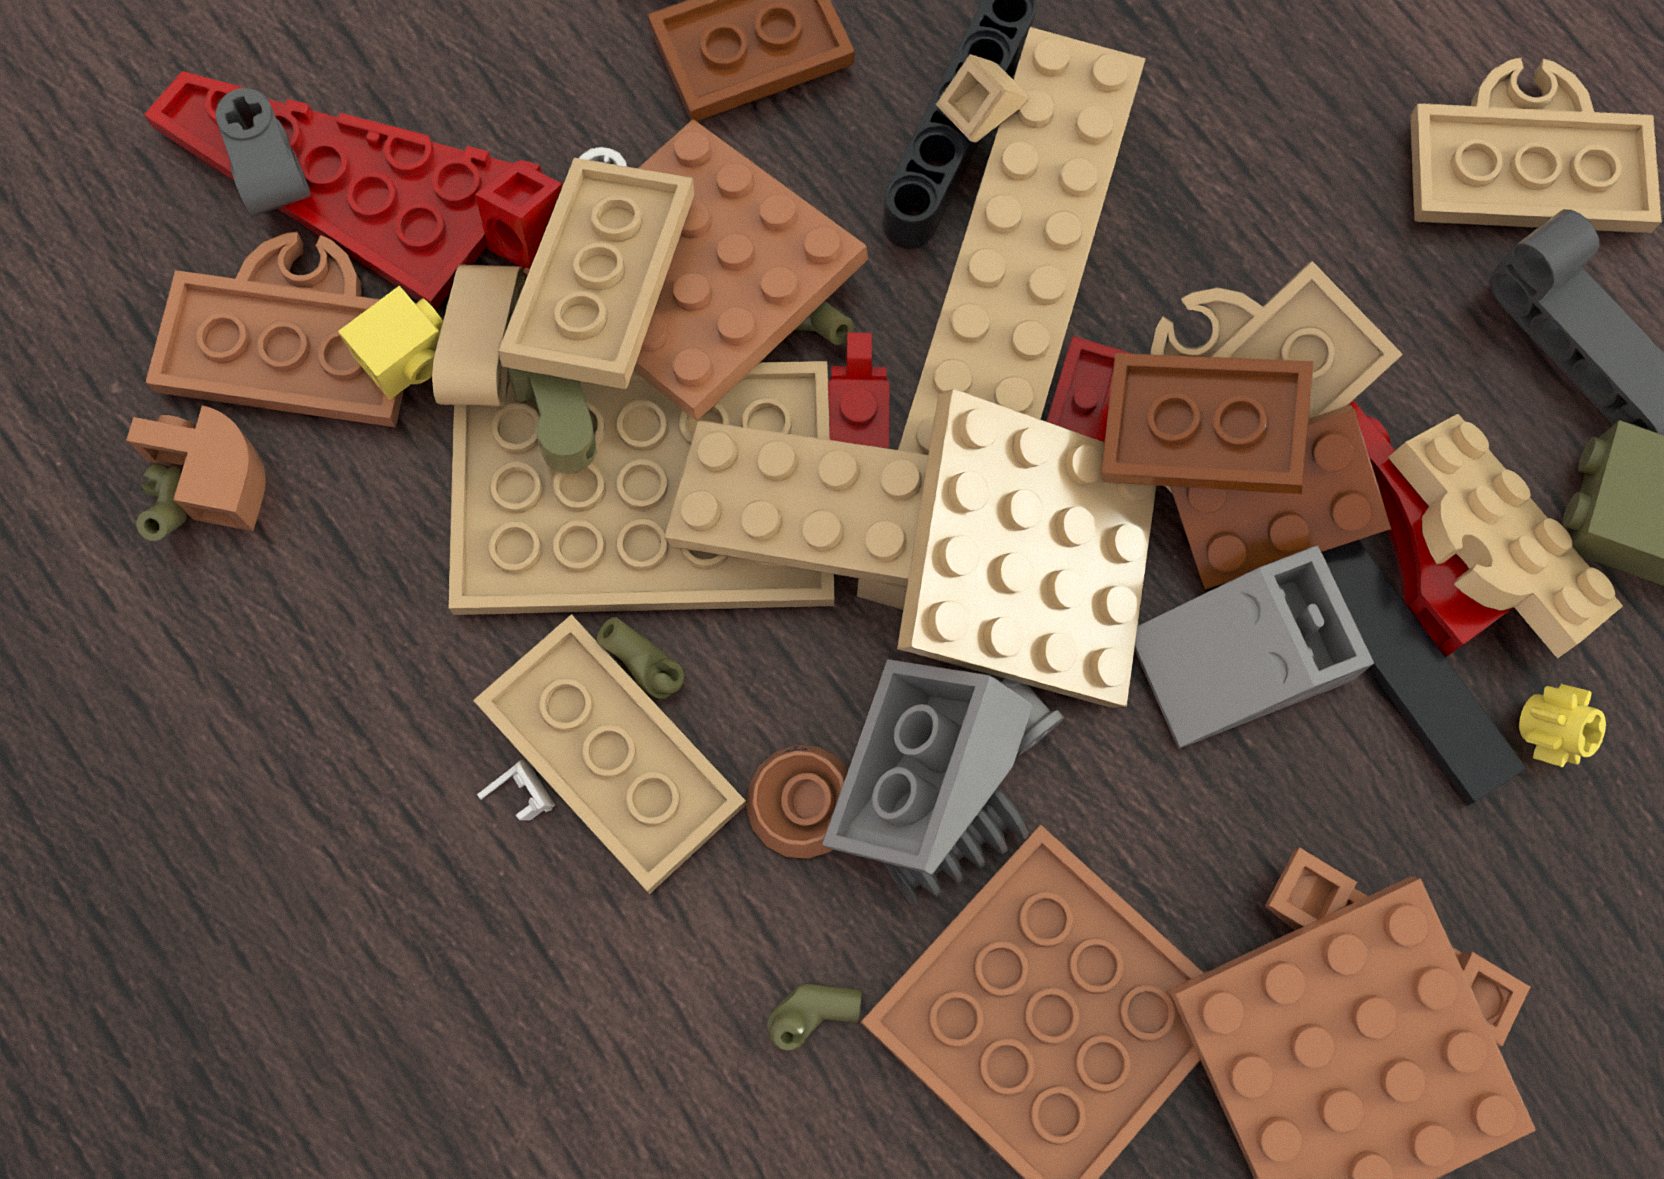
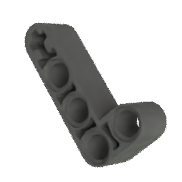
M1563 209L1509 251L1490 276L1489 281L1492 293L1499 304L1612 425L1621 420L1664 435V352L1584 269L1585 265L1595 256L1599 249V237L1595 228L1582 214L1571 209Z

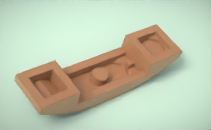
M1299 847L1294 849L1265 907L1292 929L1297 930L1367 897V895L1355 889L1356 881ZM1453 948L1497 1046L1502 1047L1529 992L1530 986L1474 952L1461 953Z

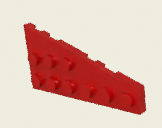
M181 71L144 116L152 128L234 180L230 169L231 161L216 121L215 112L218 103L226 94L235 89L245 87ZM267 99L273 108L276 119L279 120L286 132L311 194V197L277 209L319 237L322 235L331 239L350 257L396 287L400 286L405 293L417 301L424 298L436 311L451 292L458 266L473 265L487 247L475 194L514 163L492 158L488 151L470 146H466L465 150L431 142L428 135L348 114L339 113V116L335 117L312 111L309 104L287 99L286 103ZM519 160V162L542 173L539 164Z

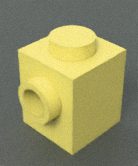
M398 286L338 332L352 357L386 397L391 400L411 384H420L432 377L433 360L443 320L424 298L415 304L404 290Z

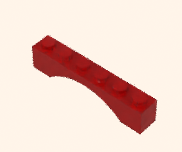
M1353 400L1348 405L1355 409L1391 526L1387 533L1394 547L1401 578V598L1446 658L1512 608L1501 611L1483 606L1458 589L1454 583L1469 568L1457 554H1454L1444 563L1436 564L1422 533V516L1429 508V505L1388 458L1396 450L1390 444V437L1384 426L1375 418L1367 417Z

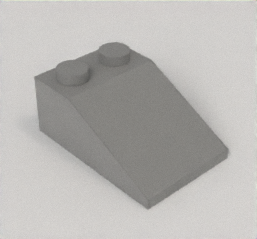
M887 659L822 845L836 851L932 875L1013 767L1033 704L990 675Z

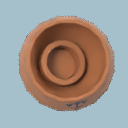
M795 745L774 752L758 766L748 785L746 810L752 830L768 848L786 857L809 859L832 851L833 849L823 846L822 843L848 773V767L838 756L818 746Z

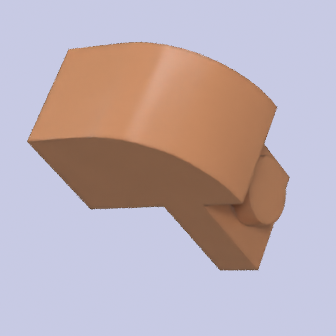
M202 406L196 426L185 419L170 415H160L158 421L133 417L126 441L147 462L160 463L166 466L175 465L182 469L173 500L193 520L254 531L265 492V469L256 449L230 418L206 406Z

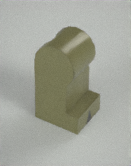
M508 368L518 403L535 398L540 414L536 426L537 437L542 456L547 465L555 471L565 474L577 473L587 468L593 461L596 453V440L580 381Z

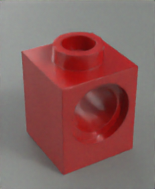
M516 161L478 191L475 197L488 250L517 266H522L523 269L526 267L530 269L563 184Z

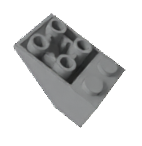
M1318 545L1259 567L1138 625L1134 648L1178 749L1352 682L1374 664Z

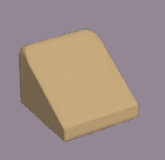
M970 54L936 105L970 141L977 142L1020 109L1029 99V96L998 64Z

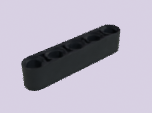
M982 0L887 186L884 202L883 229L889 241L896 246L913 249L929 242L981 139L977 142L970 141L941 111L936 103L970 54L995 62L1011 78L1013 77L1018 67L1029 28L1033 26L1037 7L1036 0ZM1000 18L1012 19L1015 22H1005L1000 20ZM938 158L947 164L936 167L927 164L924 160ZM913 206L923 211V213L918 216H908L901 213L898 209Z

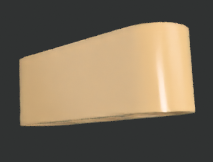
M458 266L433 360L432 384L437 404L504 405L510 375L508 368L502 367L498 350L525 284L522 266Z

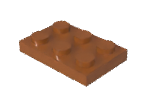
M686 0L647 14L650 31L690 121L693 119L695 121L703 120L854 65L855 51L831 0Z
M1115 353L1101 470L1103 481L1106 483L1302 494L1313 380V361Z
M1351 405L1309 418L1302 494L1170 486L1204 589L1230 582L1259 567L1317 545L1322 552L1391 529L1355 409Z

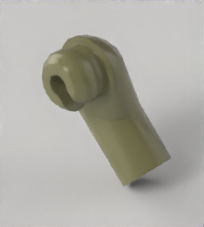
M160 463L152 464L143 475L149 478L146 483L141 485L143 492L147 496L157 497L156 504L142 512L136 521L138 532L149 541L161 540L181 526L187 519V513L173 500L182 470L175 465L167 468Z
M617 617L609 619L600 628L597 635V643L624 662L638 686L648 696L656 699H665L680 690L684 683L683 670L679 663L669 659L662 649Z

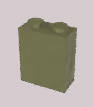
M1619 420L1599 438L1592 437L1587 442L1578 464V471L1585 473L1581 490L1576 492L1570 499L1562 524L1563 527L1569 528L1568 533L1572 539V547L1581 557L1664 586V435Z

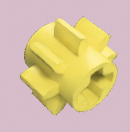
M1561 684L1559 688L1546 686L1544 688V695L1535 694L1528 699L1521 712L1519 729L1521 736L1526 742L1536 744L1533 755L1534 759L1564 767L1566 762L1578 765L1581 756L1590 757L1596 753L1604 738L1606 721L1602 711L1588 706L1592 692Z

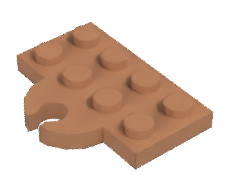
M298 232L284 233L260 244L245 258L236 279L175 270L145 382L153 392L396 427L404 393L403 390L389 400L352 357L338 332L380 299L362 297V284L348 254L331 239L320 235L316 244L320 253V263L313 272L306 275L290 273L293 262L303 254V241Z

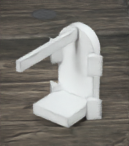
M524 760L517 762L515 766L477 794L480 800H482L514 775L513 778L519 788L525 785L533 797L528 801L530 805L516 814L519 820L531 821L542 811L549 812L555 806V803L533 768Z

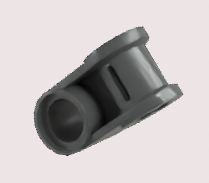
M249 88L235 89L226 94L218 103L215 112L216 121L231 161L230 169L233 179L251 217L311 197L296 154L289 143L283 126L276 119L273 108L265 95Z

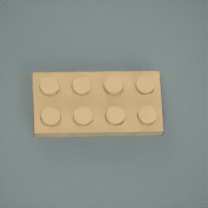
M574 158L499 347L498 353L502 367L627 390L694 197L693 178Z
M697 421L664 538L672 547L907 586L928 455Z
M572 614L473 700L648 894L653 892L746 806V800L603 647L597 643Z

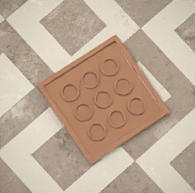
M693 119L638 168L693 178L694 197L634 371L693 419L698 421L868 260L867 245ZM527 267L522 271L525 280L527 279L528 273L530 271V269Z
M1040 825L861 1021V1024L1023 1179H1099L1200 1061L1169 990L1204 974V972L1047 829Z
M1410 876L1169 990L1254 1179H1437L1536 1131L1421 878Z

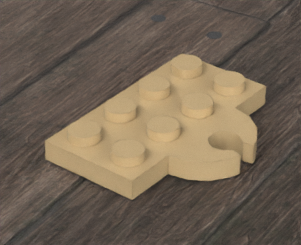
M1516 58L1505 62L1489 73L1473 96L1471 106L1418 103L1410 115L1415 222L1539 228L1563 209H1571L1588 219L1597 231L1652 233L1662 223L1653 115L1594 112L1589 92L1575 74L1553 61L1543 59L1535 70L1533 81L1540 88L1543 97H1531L1519 89L1517 77L1524 67L1521 58Z
M1310 261L1264 306H1261L1242 292L1218 287L1192 292L1182 297L1181 300L1188 310L1199 311L1209 317L1213 328L1211 337L1202 346L1195 348L1186 347L1176 338L1173 322L1162 316L1156 327L1151 348V355L1313 361L1309 418L1347 406L1403 355L1313 261ZM1166 486V488L1172 493L1170 486Z
M1459 414L1406 441L1388 457L1429 505V508L1422 516V533L1436 564L1444 563L1454 554H1457L1466 563L1469 570L1461 575L1454 585L1483 606L1501 611L1514 607L1557 659L1578 645L1623 607L1615 597V590L1609 579L1601 571L1589 567L1572 547V539L1567 530L1556 520L1547 518L1530 498V490L1525 481L1515 472L1504 468L1489 450L1488 440L1482 431L1472 423L1465 422Z

